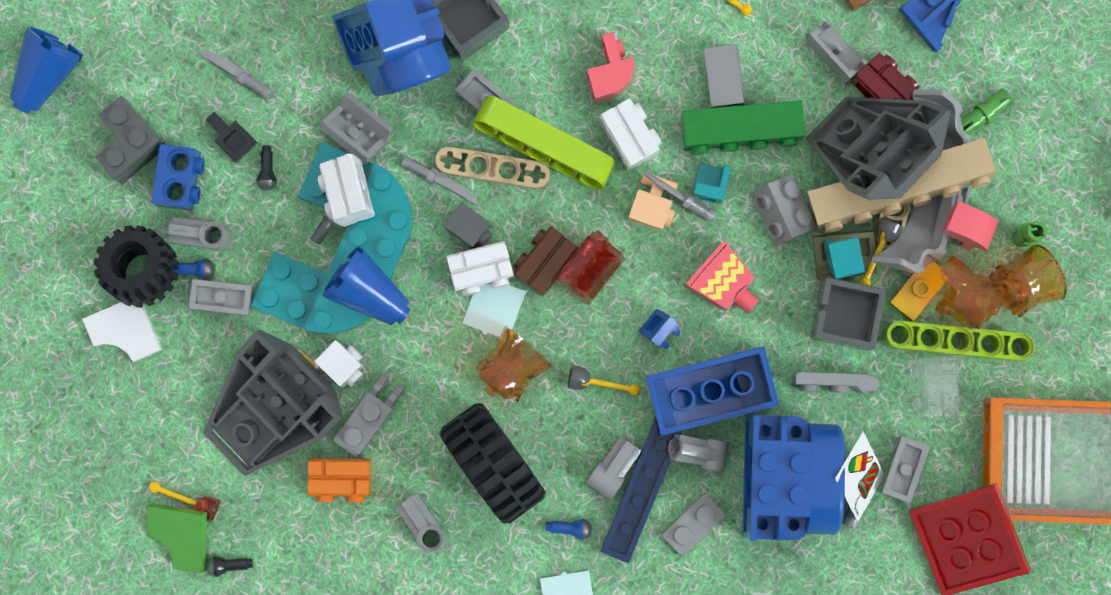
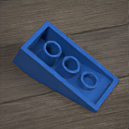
M764 346L646 376L661 436L780 406Z

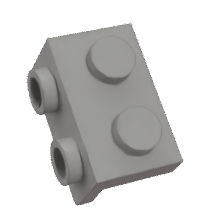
M346 93L342 97L340 105L322 120L319 126L321 131L350 154L358 157L364 165L387 144L393 130L383 118L377 116L362 101L356 99L350 93Z
M793 174L770 182L751 193L755 206L775 247L817 229Z

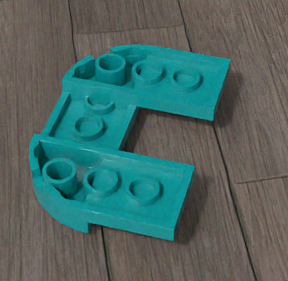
M320 143L298 198L324 208V204L328 203L326 192L324 193L318 183V176L321 175L319 165L348 153ZM368 162L366 165L362 163L363 170L367 174L365 178L375 214L374 217L357 221V223L347 226L327 273L274 252L251 307L303 329L320 334L344 333L367 322L371 317L328 300L322 294L325 292V287L339 266L343 265L347 260H351L347 256L357 246L364 249L388 278L392 279L404 248L409 242L413 223L411 205L399 181L389 171L375 163Z

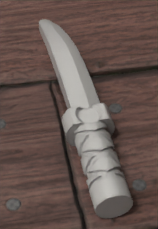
M199 52L200 56L237 78L236 82L241 86L245 85L249 89L251 88L252 91L258 93L265 100L268 101L273 95L274 91L263 85L260 81H257L248 70L241 69L213 52Z
M407 156L404 157L401 167L426 178V182L430 184L435 182L471 203L477 204L476 197L467 188L439 173L438 169L434 167L430 169Z
M648 172L643 173L657 186L679 199L678 202L685 208L690 209L700 217L702 216L708 222L714 218L715 212L704 204L702 205L699 201H696L691 195L686 192L680 193Z

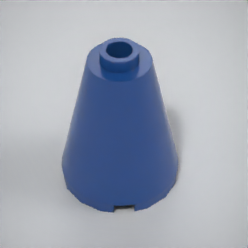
M28 27L24 34L9 97L14 101L13 107L24 113H30L31 110L38 111L81 62L83 57L81 51L71 44H68L67 47L58 41L59 38L53 34L35 27Z
M360 246L355 247L347 256L351 260H347L343 265L339 266L325 287V292L322 296L386 324L393 325L395 322L401 324L410 312V309L407 307L409 300Z

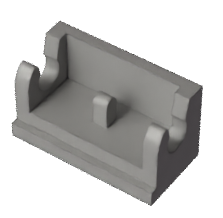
M827 19L817 30L815 29L808 36L805 42L837 77L846 84L868 62L852 49Z
M730 44L704 49L711 108L746 105L737 45Z

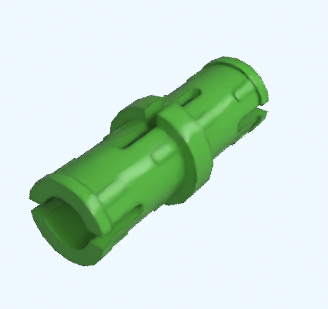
M1002 88L984 103L979 102L976 104L974 110L961 119L963 127L967 124L969 125L964 129V132L970 135L982 125H988L993 122L994 116L1014 103L1011 96L1000 103V100L1009 93Z
M1041 221L1024 223L1016 229V232L1012 233V242L1018 247L1034 246L1043 239L1042 237H1046L1047 227Z

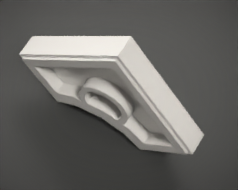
M120 302L82 319L94 347L107 344L118 346L127 352L133 362L162 351L144 304L143 308H136L134 305L127 306Z

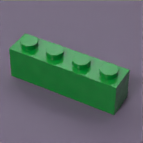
M802 100L684 110L681 113L684 151L691 150L692 155L709 153V148H720L721 152H734L739 150L738 146L750 145L751 150L768 148V143H780V147L797 146L798 141L805 137Z

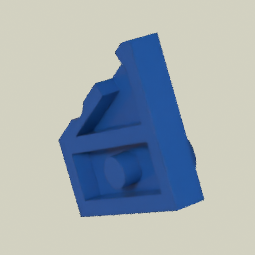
M908 0L898 10L934 52H938L943 45L941 43L947 27H950L954 10L959 5L960 0Z

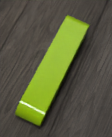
M485 96L473 120V126L480 132L591 189L603 190L615 164L614 159L604 152L495 96Z
M896 321L886 325L881 334L884 345L894 350L1004 361L1026 360L1031 357L1035 349L1032 338L1024 333ZM894 327L899 328L903 332L904 337L900 344L895 343L891 338V331ZM924 330L929 331L933 336V343L929 347L925 346L921 341V334ZM954 333L959 334L963 339V345L959 350L951 344V338ZM985 336L990 338L993 343L990 352H986L981 346V341ZM1015 339L1022 344L1023 349L1020 355H1016L1012 351L1011 345Z

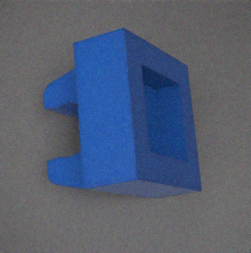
M659 309L654 311L638 331L646 339L665 349H668L670 346L665 341L666 337L670 333L676 336L680 334V330L677 327L678 323Z

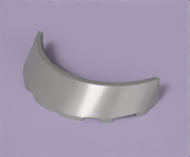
M945 90L913 91L912 97L914 100L929 101L949 109L951 113L942 151L971 142L970 135L963 130L959 115L963 112V109L956 98ZM971 186L962 188L961 193L955 196L944 198L943 195L932 197V201L925 205L914 207L912 215L900 236L886 250L873 255L871 262L910 273H920L934 260H941L947 253L945 246L951 238L941 232L952 206L958 201L965 204L969 201Z

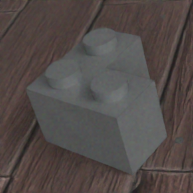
M123 96L118 97L99 114V117L117 138L98 153L95 158L111 177L121 184H124L159 153L160 144L167 145L135 107Z

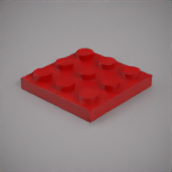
M997 483L919 506L909 511L941 595L956 594L1025 575L1031 571Z

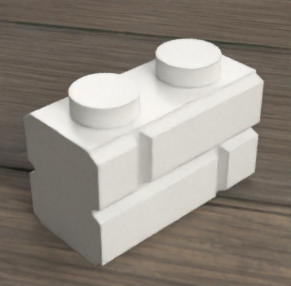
M631 99L625 100L599 116L601 126L628 171L659 154L660 149L658 145L662 144L656 131L653 128L648 130L643 120L647 117L639 103L634 105Z
M346 154L319 165L321 175L318 176V183L324 193L326 192L328 203L324 204V208L329 220H333L336 224L345 227L357 223V221L374 217L375 214L362 162L358 157L353 154Z
M505 241L447 256L455 291L457 293L463 292V296L481 292L480 286L488 284L492 285V289L507 286L510 284L509 279L514 278Z

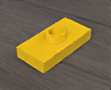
M933 261L924 268L923 272L912 273L889 304L913 322L950 277V274Z

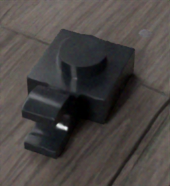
M215 112L206 119L220 134L214 142L235 163H238L258 143L236 120L228 126Z

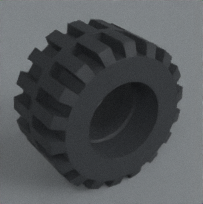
M129 225L124 226V231L119 229L113 231L114 236L111 238L106 236L103 240L105 245L103 247L99 246L96 251L99 254V258H94V265L98 268L94 270L95 277L99 279L98 283L109 294L127 306L134 305L136 308H143L144 303L152 306L155 304V299L158 298L162 301L166 297L164 293L167 290L172 291L174 286L171 283L173 280L177 281L179 276L174 271V269H179V262L175 259L177 257L175 251L155 231L150 228L147 230L144 226L137 225L135 229ZM148 255V263L144 271L134 278L126 279V269L129 263L137 256Z

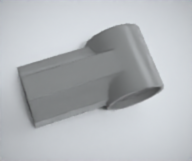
M173 217L171 223H169L168 236L169 243L223 251L231 245L233 240L230 229L215 221L205 222ZM220 229V240L212 244L210 240L212 232Z
M675 434L673 439L669 441L668 452L670 460L695 464L699 468L724 472L729 442L704 437L703 439H698L687 435Z
M620 436L602 462L600 461L595 467L596 469L589 476L585 484L610 501L624 482L625 474L638 458L641 450Z
M418 493L396 508L416 537L419 547L423 551L438 552L446 546V531L439 525ZM430 530H435L440 535V542L436 547H430L426 544L425 536Z

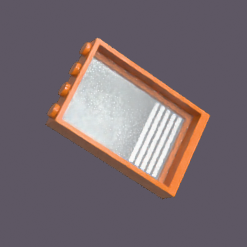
M984 398L983 487L995 483L998 484L1012 521L1111 524V402Z

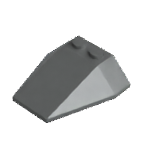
M845 97L806 139L848 191L867 200L901 198L941 156L951 113L949 109L929 101Z
M259 329L238 350L204 434L246 476L324 438L344 416L334 387L293 345ZM212 428H213V429L218 433V435L245 461V463L250 467V469H249V468L235 455V453L212 431Z

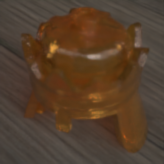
M1039 244L1029 247L1015 262L996 266V271L989 275V278L992 279L993 300L1000 307L1011 310L1012 315H1017L1019 318L1030 309L1036 307L1037 304L1061 301L1067 294L1065 276L1059 263L1050 251Z
M956 256L951 257L941 269V277L949 285L943 297L937 303L935 311L944 315H952L957 321L970 329L972 327L980 329L982 323L989 321L992 315L997 316L1001 309V305L997 304L1000 300V292L996 289V283H999L1000 279L976 274Z
M504 326L495 349L478 362L477 369L480 371L479 376L481 380L487 384L484 390L489 395L494 397L497 393L505 399H512L517 396L516 401L519 402L530 381L543 374L553 365L516 332Z

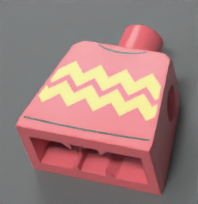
M725 241L717 247L684 285L688 290L723 311L728 310L735 302L748 314L759 301L757 297L746 289L755 277Z

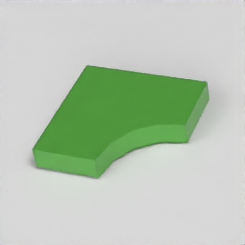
M155 503L148 505L147 535L158 539L167 548L172 558L173 569L195 573L205 571L207 512Z

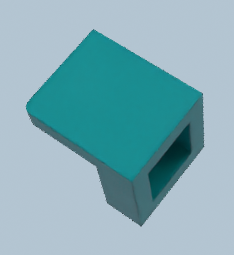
M703 163L699 164L692 197L721 204L724 200L731 166L724 165L721 168Z
M857 237L834 242L829 238L823 239L829 272L835 279L865 272L859 239Z

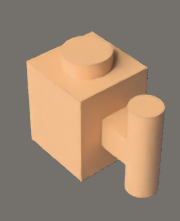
M643 175L641 183L652 188L650 193L638 189L628 221L662 232L664 226L670 227L675 210L670 209L671 200L661 197L665 190ZM653 175L674 189H677L678 183Z

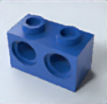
M160 144L151 200L152 204L158 207L193 211L194 204L199 203L201 194L200 187L197 186L198 175L203 174L205 159L201 157L200 151L196 148ZM181 157H187V167L178 171L176 169L177 160ZM177 186H183V196L178 200H173L171 196L173 189Z

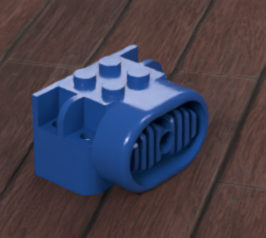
M372 0L332 15L350 65L355 71H364L374 96L393 94L441 77L451 70V64L442 42L444 37L443 25L437 16L440 10L439 7L434 8L433 0Z
M745 415L743 537L750 541H757V539L783 541L799 540L806 534L835 535L840 531L844 514L845 468L841 472L838 483L835 478L845 462V441L843 431L839 425L808 423L803 418L795 416Z

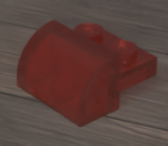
M597 230L586 237L580 249L564 265L556 279L587 305H590L624 262L625 258L618 249L611 245L608 238Z

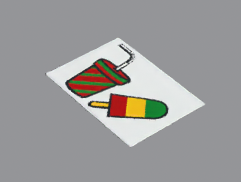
M864 431L835 478L838 483L842 470L845 468V498L857 521H859L884 476Z

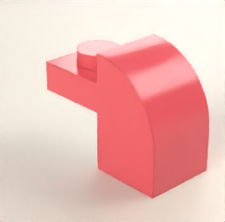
M614 32L603 34L601 38L608 64L587 69V79L594 103L612 99L622 94L629 86L633 76L634 59L630 57L621 60V57L625 56L621 39L616 40Z
M958 201L952 206L941 233L959 240V247L970 251L976 247L987 252L998 226V221L991 215Z

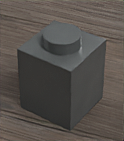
M463 202L459 204L444 224V228L472 249H475L477 245L483 247L492 235L489 231L492 227L491 223Z

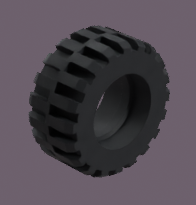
M483 403L473 404L442 427L439 433L442 441L476 491L501 523H512L544 499L546 491Z

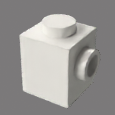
M335 340L314 361L340 387H345L347 384L352 387L363 376V373L360 371L364 367L360 362L363 356L352 345L346 348L338 340Z

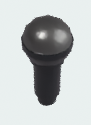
M269 145L262 146L261 171H259L256 179L257 186L264 191L272 190L277 183L273 172V152Z
M214 556L208 559L206 563L207 573L213 577H219L227 571L253 568V559L247 558L225 559Z

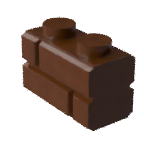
M551 226L547 231L541 229L531 242L535 245L528 255L523 252L513 265L517 269L514 272V276L541 297L545 295L579 251L578 246Z

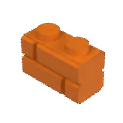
M309 459L308 496H316V502H334V496H346V502H364V496L372 495V459Z

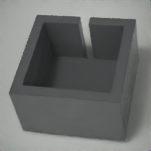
M433 0L434 8L439 7L440 10L437 16L443 25L444 38L462 62L510 28L509 19L495 0Z
M827 277L821 280L816 307L822 309L814 313L810 339L866 351L874 350L877 343L886 289Z

